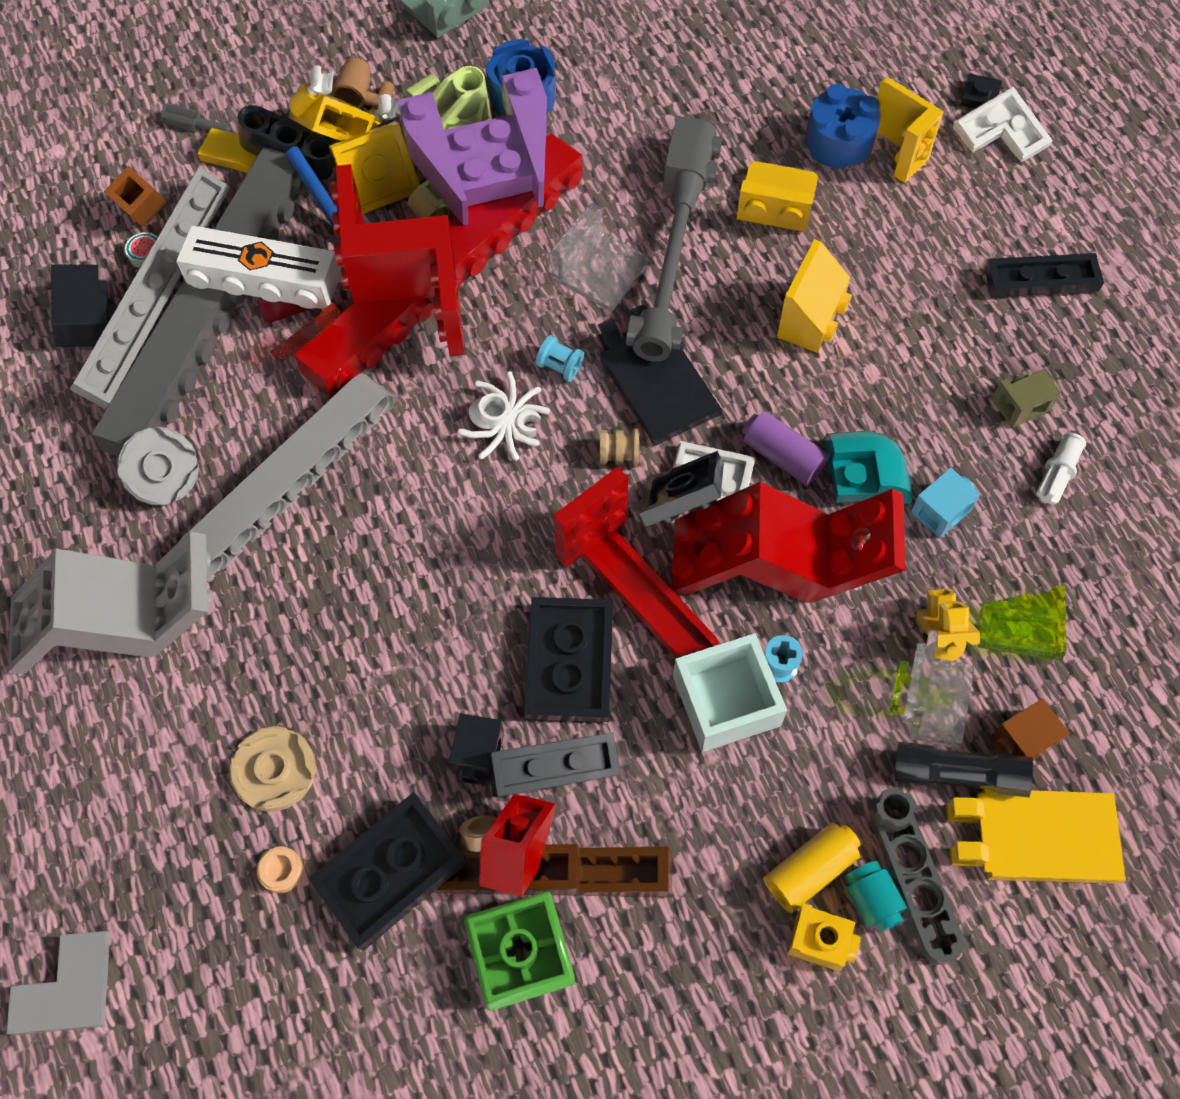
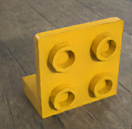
M885 77L880 83L877 99L880 102L879 110L881 115L877 132L901 147L894 159L897 163L894 177L906 183L929 160L944 111L906 89L903 85Z

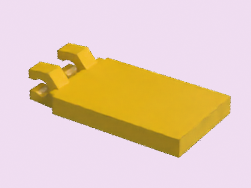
M984 789L977 793V798H953L951 803L946 804L947 822L980 823L981 842L957 841L955 846L949 848L951 866L984 867V873H987V880L1121 884L1126 881L1114 793L1032 790L1029 798L996 794L991 790Z

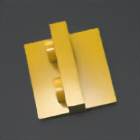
M396 121L329 146L336 165L351 164L363 214L409 197L420 185L399 123ZM333 167L334 173L336 175V167Z

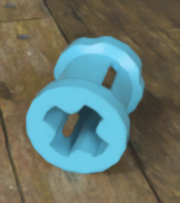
M550 335L544 340L538 351L536 365L541 368L547 366L563 374V378L571 382L583 364L585 352L580 349L574 351L558 343L557 338Z
M778 635L772 638L767 643L764 652L765 658L775 682L786 683L796 676L798 666L803 657V650L800 643L793 637ZM777 655H784L787 664H780Z

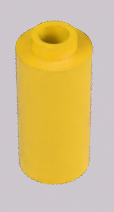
M831 822L763 877L764 883L781 906L792 914L860 858L858 847L861 846L860 840L847 825L843 824L840 827Z

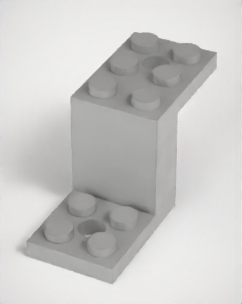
M190 531L155 565L55 549L11 597L8 673H27L55 646L143 657L158 655L203 617L210 608L212 595L211 591L207 589V572L210 567L211 556L209 551H206V534Z

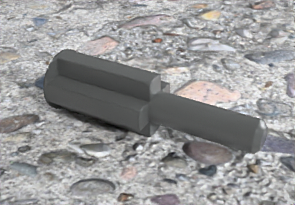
M166 103L161 111V121L163 124L197 132L199 128L208 131L211 128L231 132L229 125L200 118L201 112L169 103Z

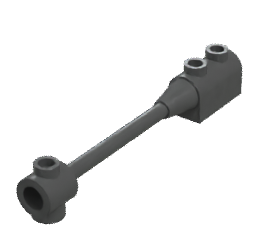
M676 116L665 164L663 192L675 193V213L654 307L642 311L640 317L631 315L628 325L626 346H633L634 352L639 357L648 361H663L670 356L671 349L680 350L683 327L676 326V317L668 311L688 216L700 193L705 189L706 183L714 184L717 162H711V159H719L723 137H716L715 127L710 122L702 119Z

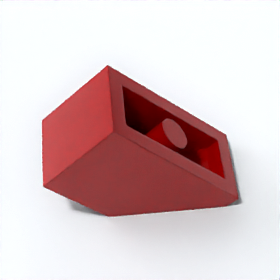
M514 794L481 839L479 886L497 890L502 894L523 896L538 872L555 813L556 803Z

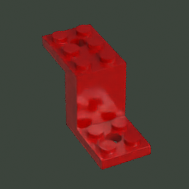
M351 164L336 165L337 182H331L330 185L333 204L338 205L337 212H332L335 235H340L339 243H334V253L337 266H341L343 288L351 290L354 304L435 295L433 296L435 320H437L439 341L447 342L449 356L465 355L456 263L448 215L364 224L363 210Z
M758 482L717 500L708 508L695 510L675 519L672 590L678 595L687 596L742 575L801 601L814 603L906 571L903 494L894 489L887 490L827 514L763 482ZM868 534H870V539H868V540L864 543L863 548H862L863 540L865 539V537H866Z

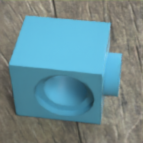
M950 468L918 495L911 513L937 537L941 538L972 511L980 493L968 478L960 476Z

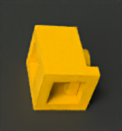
M803 903L797 913L787 954L840 972L845 967L846 961L854 963L859 950L861 936L853 934L856 922L814 909L812 905ZM823 929L832 931L835 935V943L832 945L823 943L820 938V931Z

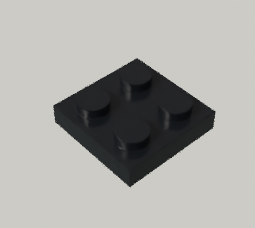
M718 451L646 479L639 511L646 527L658 522L659 524H667L679 517L680 513L693 508L697 510L708 508L717 499L721 498L724 463Z

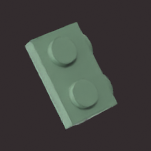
M400 0V4L437 38L489 6L488 0Z

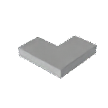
M100 931L60 935L57 982L10 987L7 1034L14 1036L105 1027L110 933Z

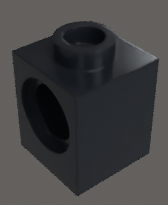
M460 713L449 759L452 773L458 774V780L476 785L483 784L484 779L490 780L486 753L501 751L504 737L502 720Z

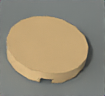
M279 726L258 729L248 735L238 745L239 749L235 753L234 758H231L229 765L230 784L237 796L253 809L267 812L287 809L300 801L311 788L316 773L315 754L306 739L297 732L295 733Z

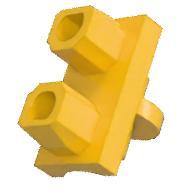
M952 589L927 591V609L916 610L917 622L929 636L928 646L932 655L941 662L955 661L964 653L966 641L972 645L980 644V632L969 621V607L964 602L956 601V593Z

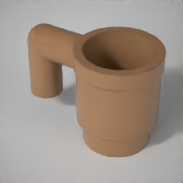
M352 57L348 58L340 67L331 96L359 109L363 105L378 109V96L389 94L392 98L395 87L391 82L383 81L378 94L369 92L368 88L371 81L370 66L364 60Z

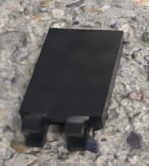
M642 304L631 309L630 312L633 316L640 317L642 311L648 308ZM612 319L598 324V328L601 331L598 338L606 351L600 353V361L654 446L721 415L722 408L681 346L680 350L671 349L670 356L663 361H648L639 357L634 352L633 346H626L627 336L621 338L618 328Z

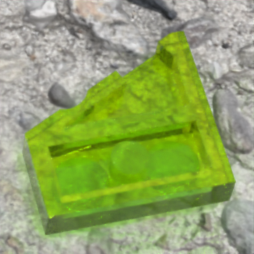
M1054 586L1049 593L1033 597L1030 593L1015 596L1009 601L998 600L983 604L978 615V630L980 632L978 648L1062 661L1067 653L1065 586Z

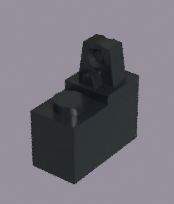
M51 264V325L55 347L95 346L118 307L116 304L108 303L107 280H100L98 265Z

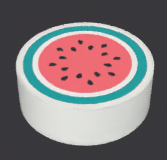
M148 232L138 233L127 241L125 253L133 266L141 267L158 238L156 235Z

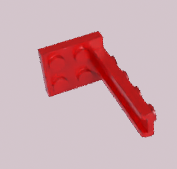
M616 467L553 514L556 558L567 568L583 557L675 658L719 645L717 637L616 531L627 522L629 477L619 467Z

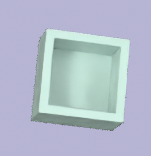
M756 633L675 659L673 678L702 752L782 725L787 708Z

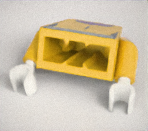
M319 65L312 67L310 83L301 84L297 92L289 100L290 119L312 131L339 141L370 131L380 125L382 119L393 120L399 116L398 98L391 99L389 94L378 96V110L371 108L368 111H363L342 100L327 95L332 92L333 71H330L328 74H321V66Z

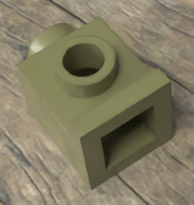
M1043 369L1032 375L1027 373L1021 374L1011 382L1007 378L1001 380L991 400L1011 428H1014L1050 412L1061 392L1055 379Z

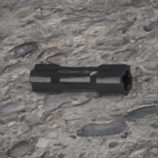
M898 742L895 781L922 785L939 783L988 789L996 794L1030 798L1034 762L1033 757L1002 753L985 755L941 750L932 745Z

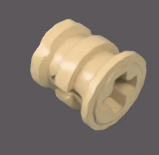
M634 428L632 434H624V430H616V434H608L606 430H600V465H606L608 461H616V465H623V461H631L634 467H638V428Z

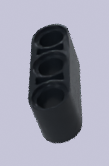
M248 105L239 111L237 116L239 143L246 151L258 156L264 146L285 153L297 146L319 180L330 177L334 172L335 161L329 148L334 142L330 137L312 131L293 120L260 106Z

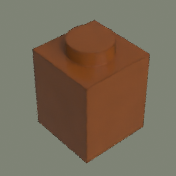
M127 166L104 191L142 227L149 223L168 203L130 166Z
M1042 698L1002 723L991 736L995 739L994 747L997 753L1033 757L1034 761L1059 745L1070 732Z

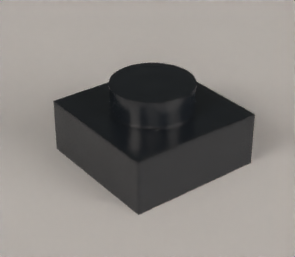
M969 73L960 106L976 109L997 97L1002 80Z

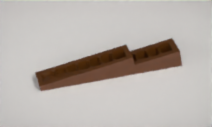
M545 844L538 872L523 895H537L548 891L552 895L672 898V852L669 846L580 848L578 844ZM462 846L457 847L469 862L433 892L502 894L497 890L479 886L481 852L468 851Z

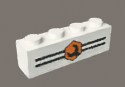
M191 225L176 260L186 284H190L193 287L222 290L237 296L242 294L255 296L269 302L282 301L293 303L306 309L320 308L329 310L341 277L340 267L336 264L334 251Z

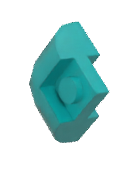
M869 431L826 433L823 443L825 452L830 454L827 461L828 474H831L836 503L863 501L890 489L903 494V504L912 503V490L906 459L896 442L883 433Z

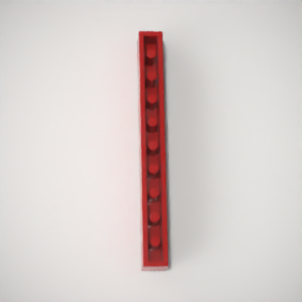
M550 133L546 136L544 203L542 207H538L533 191L468 206V225L463 226L456 215L449 220L456 263L458 291L461 284L471 275L476 276L483 270L486 261L495 253H503L508 248L513 237L520 231L526 232L529 230L539 214L544 210H551L566 190H573L579 185L583 177L581 153ZM435 295L353 303L294 354L300 373L327 396L332 398L367 367H375L380 362L383 353L393 344L398 345L402 343L414 325L419 321L429 319L434 312L433 296Z

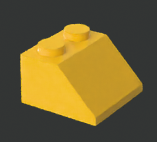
M813 240L785 295L777 338L816 353L819 352L823 342L831 343L838 327V322L834 321L837 313L844 316L852 294L846 293L850 281L849 275L821 241Z

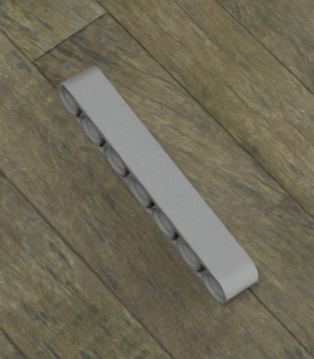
M361 373L355 376L190 530L191 532L206 534V551H209L211 556L210 567L207 572V583L214 579L212 577L214 573L220 568L224 570L243 552L241 548L248 541L253 542L272 524L270 520L277 513L279 515L284 513L300 497L297 494L305 487L309 489L327 471L325 468L332 461L336 463L354 446L352 442L359 435L363 437L381 420L378 417L385 410L389 412L392 409L395 397L366 374Z

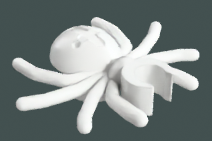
M508 371L506 373L510 397L508 402L506 394L492 384L478 380L475 381L476 387L489 390L492 393L474 401L470 405L469 416L478 428L490 431L473 432L460 428L457 431L458 434L470 438H486L498 433L490 445L478 454L479 459L489 455L505 435L509 454L513 460L517 461L519 455L515 450L512 434L518 441L535 447L539 446V441L532 439L536 436L537 429L526 427L524 424L529 421L540 424L541 417L538 413L549 414L550 412L549 408L531 404L522 406L533 395L541 392L540 387L529 390L516 402L515 380L512 372Z

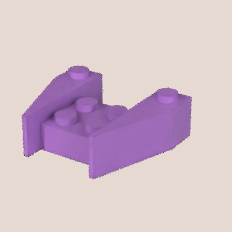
M537 68L502 76V103L507 116L444 130L432 92L397 100L400 128L409 156L463 226L469 224L468 206L533 191L538 207L543 206L547 96Z

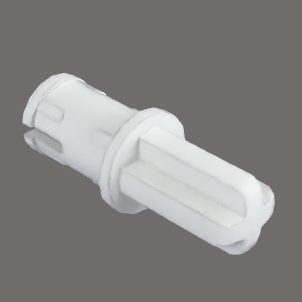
M1065 433L1064 436L1062 435L1054 456L1047 460L1045 464L1047 471L1036 492L1040 502L1052 505L1057 504L1068 481L1075 477L1077 473L1075 466L1083 449L1086 447V441L1076 433Z

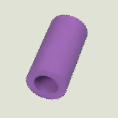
M766 411L762 412L759 416L754 413L742 429V433L745 434L744 444L805 486H809L818 476L830 454Z

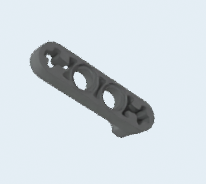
M898 787L888 788L882 791L870 809L869 816L895 886L908 908L905 911L921 952L931 963L938 965L949 964L963 952L964 939L914 816V812L917 809L914 798L911 794L900 791ZM885 804H889L892 810L899 809L901 815L897 819L890 818L884 811ZM906 828L910 832V834L900 835L891 842L887 837L893 835L895 831L901 833ZM900 845H908L914 848L919 858L917 866L913 868L901 866L895 858L896 848ZM924 887L933 893L936 901L933 910L922 911L914 905L912 892L915 888ZM942 913L945 920L939 921L936 925L942 937L950 936L953 944L947 948L948 955H944L941 948H932L930 942L936 938L933 925L930 924L923 928L921 921L931 920Z

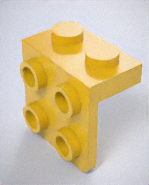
M757 161L751 162L748 167L746 180L742 182L736 219L806 232L818 175L807 170Z

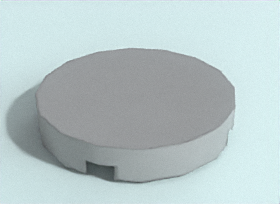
M147 428L134 433L122 444L117 456V476L123 489L135 500L148 505H167L182 499L193 488L198 477L196 453L192 444L182 434L169 428Z

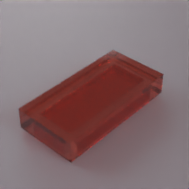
M331 302L285 337L270 353L278 362H283L324 332L340 316L341 311Z

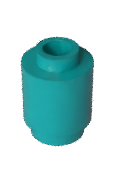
M877 861L867 863L845 876L850 885L847 891L867 929L876 926L879 933H882L904 921L900 913L908 908L887 869H881Z

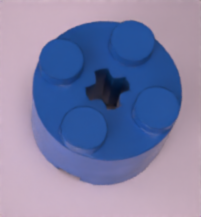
M516 39L504 42L493 50L492 58L490 61L487 60L486 63L488 92L493 109L501 116H507L502 103V76L534 68L538 70L547 96V113L554 108L556 100L555 60L552 53L545 46L540 44V48L530 45V40Z
M842 84L830 85L827 91L820 94L814 100L810 109L805 142L811 151L812 157L825 166L837 169L846 168V166L856 163L859 165L866 161L872 153L880 124L879 100L859 90L846 88Z

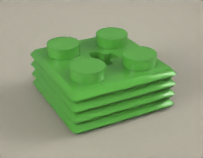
M543 892L464 917L484 1003L488 1010L499 1009L575 984V975L550 892ZM516 940H522L524 946L532 945V950L526 953V960L518 962L514 956L507 957V953L514 950L513 942Z

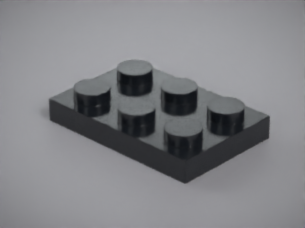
M532 597L524 710L525 720L609 722L613 600Z
M413 792L312 875L309 880L355 946L364 951L469 861L420 797Z

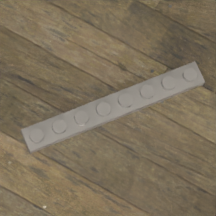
M198 167L69 390L104 409L108 407L182 275L176 260L191 225L208 228L230 189L229 185Z

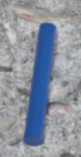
M295 146L286 152V156L333 227L332 212H337V207L333 204L332 199L299 148Z

